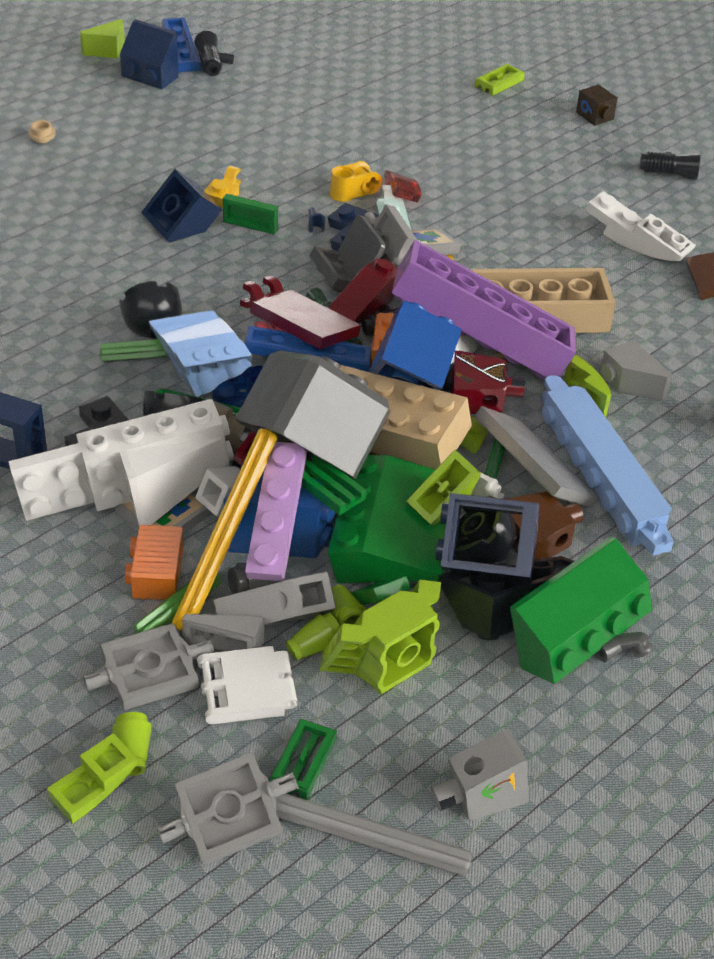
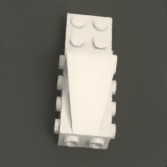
M208 399L76 434L77 444L9 461V465L26 521L95 503L98 512L113 508L119 504L131 502L138 525H152L200 486L207 468L230 467L229 461L234 460V455L229 440L225 441V436L230 435L226 416H219L213 400Z

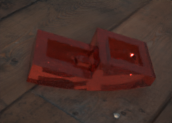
M386 170L384 173L385 185H391L392 195L418 203L422 195L418 182L414 178Z

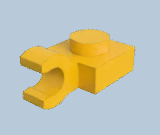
M229 166L223 180L215 178L204 190L219 207L223 208V197L226 193L235 196L239 195L241 180L236 179L241 171L240 168Z

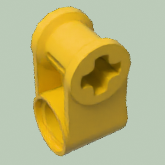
M364 161L336 166L331 172L330 197L335 201L347 202L354 198L372 195L380 189L382 177L379 173L372 172L369 165Z

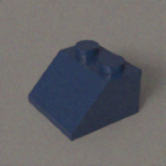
M135 19L131 24L120 52L121 76L161 90L179 78L177 32Z
M174 169L141 213L168 242H174L206 232L222 209L196 182Z

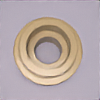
M37 120L31 123L29 137L37 143H47L55 137V129L52 127L51 122Z

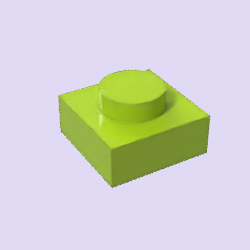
M470 415L472 426L460 445L476 454L488 430L476 417Z

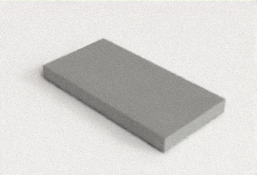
M483 406L480 407L475 414L476 419L552 497L578 503L586 507L594 505L598 497L520 419Z

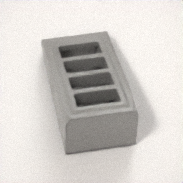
M185 614L182 619L183 640L188 645L210 639L214 652L259 648L264 641V618Z

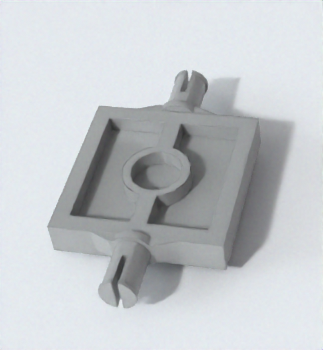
M386 204L377 218H375L372 212H367L364 216L385 242L386 247L380 259L388 260L394 267L398 268L416 237L396 207Z
M174 623L100 644L101 654L105 662V670L83 675V680L87 692L110 685L117 692L123 709L128 710L199 688L198 676L193 667V660L197 659L201 654L214 653V648L210 639L188 645L179 636Z
M251 752L175 783L181 801L182 818L158 826V830L164 844L188 834L196 843L200 858L205 866L284 833L276 813L275 798L299 789L293 772L269 782L268 778L260 771L254 753Z

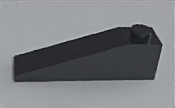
M563 556L534 559L532 580L451 571L439 575L438 582H441V588L461 626L476 633L481 639L496 640L499 636L514 631L510 606L575 561ZM505 563L494 564L500 566H508Z

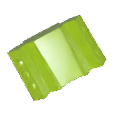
M419 580L411 592L399 591L363 611L355 624L343 623L321 654L319 671L356 675L369 683L381 695L431 665L437 650L436 645H434L435 634L440 626V622L437 619L438 614L431 605L440 598L441 582Z

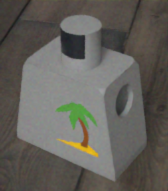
M509 728L452 756L449 759L451 780L431 787L433 798L440 811L460 803L466 817L470 820H475L529 802L527 760Z

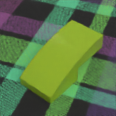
M575 354L566 367L564 381L568 387L579 386L585 388L606 417L611 391L601 375L590 364Z
M114 733L81 754V766L47 788L49 798L72 824L109 796L138 764L136 756Z

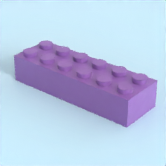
M416 239L396 270L392 294L400 302H403V300L406 302H416L422 305L427 312L435 316H444L451 319L455 326L462 329L461 335L468 334L477 339L478 343L488 350L495 349L501 352L506 359L516 365L523 364L541 379H545L550 375H558L560 377L576 354L575 327Z

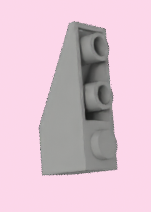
M328 572L293 578L213 600L216 615L264 618V627L313 618L317 614L323 616L328 612L331 613L336 608Z

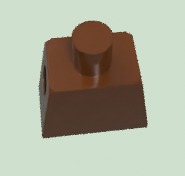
M548 491L507 498V500L533 502L540 505L534 559L549 558L569 548L572 544L575 524L581 523L584 519L583 510L578 503L562 506L557 498L552 497ZM511 514L516 525V539L512 549L518 555L522 515Z

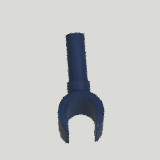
M313 207L309 208L308 231L313 232V227L318 226L324 232V215L316 213Z

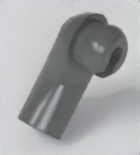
M643 632L621 633L605 643L602 649L596 652V656L601 661L606 662L621 652L632 648L634 656L641 658L651 653L653 646L648 641L650 637Z

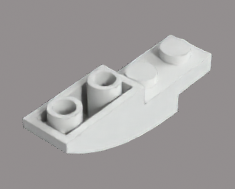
M604 191L589 201L585 211L606 225L603 232L605 236L640 254L662 260L680 261L696 246L684 235L665 224L660 218L650 214L645 219H642L636 212L628 209Z

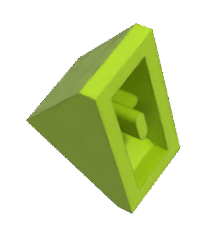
M118 19L80 31L82 54L84 56L118 59L125 42L123 20Z
M454 450L413 493L407 502L433 526L440 522L442 503L449 502L450 493L471 495L481 473L460 453Z

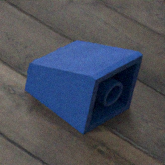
M403 300L394 313L369 372L441 390L462 329L455 326L454 322L447 317L435 316L427 312L422 305Z
M264 471L228 552L249 553ZM302 486L289 556L316 558L324 547H329L334 530L333 517L335 512ZM229 494L223 499L224 505L227 501Z

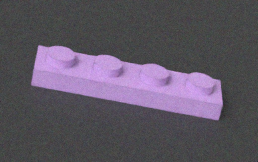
M276 442L265 466L245 569L248 579L284 581L307 455V450L296 443Z

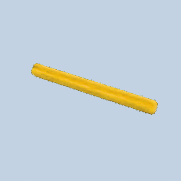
M260 428L255 436L172 620L176 629L183 632L182 619L185 614H200L276 444V434L267 429Z

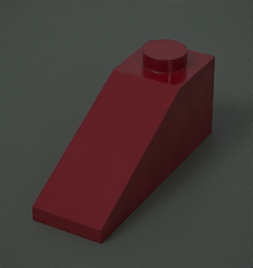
M385 259L372 261L361 269L328 308L357 323L362 322V319L367 318L368 314L377 312L380 306L387 305L393 301L394 294H392L397 268Z

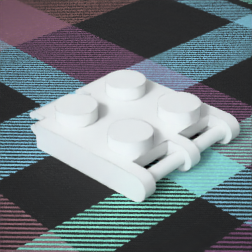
M273 646L206 653L199 655L197 658L198 667L203 671L204 682L201 684V691L207 698L208 710L205 712V718L208 724L284 716L285 709H292L297 706V697L293 678H291L292 672L287 651L274 652ZM210 669L214 670L215 680L211 678ZM214 696H218L219 708H216Z

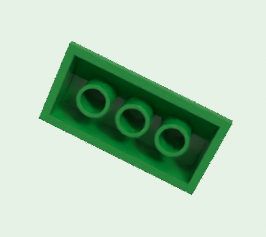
M610 536L510 606L521 669L555 684L602 649L605 643L623 633L652 611L649 579L616 538Z

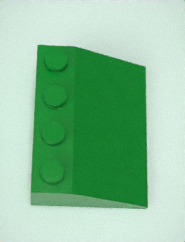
M389 455L367 456L356 479H353L367 490L366 499L340 516L337 515L327 552L337 583L379 582L407 576L408 581L439 580V575L444 574V569L441 567V561L436 560V547L438 538L444 539L446 524L438 522L432 526L407 502L435 469Z

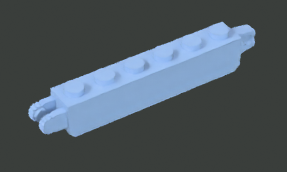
M558 375L547 376L544 382L547 391H544L541 400L544 403L542 408L543 420L552 428L559 444L565 447L574 466H578L586 479L587 485L593 488L604 510L610 513L616 522L619 532L625 535L632 546L642 544L652 555L670 552L674 541L667 529L672 510L668 502L585 388L579 386L568 387L565 381L558 377Z

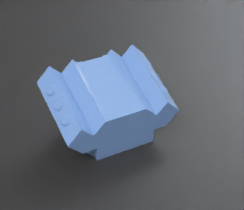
M214 310L149 321L151 329L165 349L179 377L196 397L213 391L222 382L242 374L248 367L252 366L250 362L252 355L244 342L239 340L235 332L221 317L218 318Z

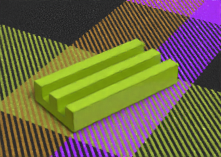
M506 63L476 78L474 87H482V91H489V94L493 96L523 81L525 72Z

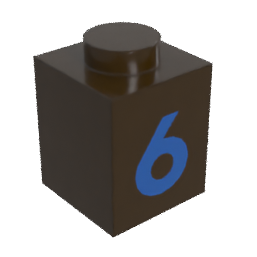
M599 84L579 90L576 113L594 126L614 120L618 97Z

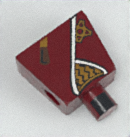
M455 350L451 393L467 397L470 414H476L481 406L501 413L504 408L505 396L524 397L525 378L506 377V361L504 359Z

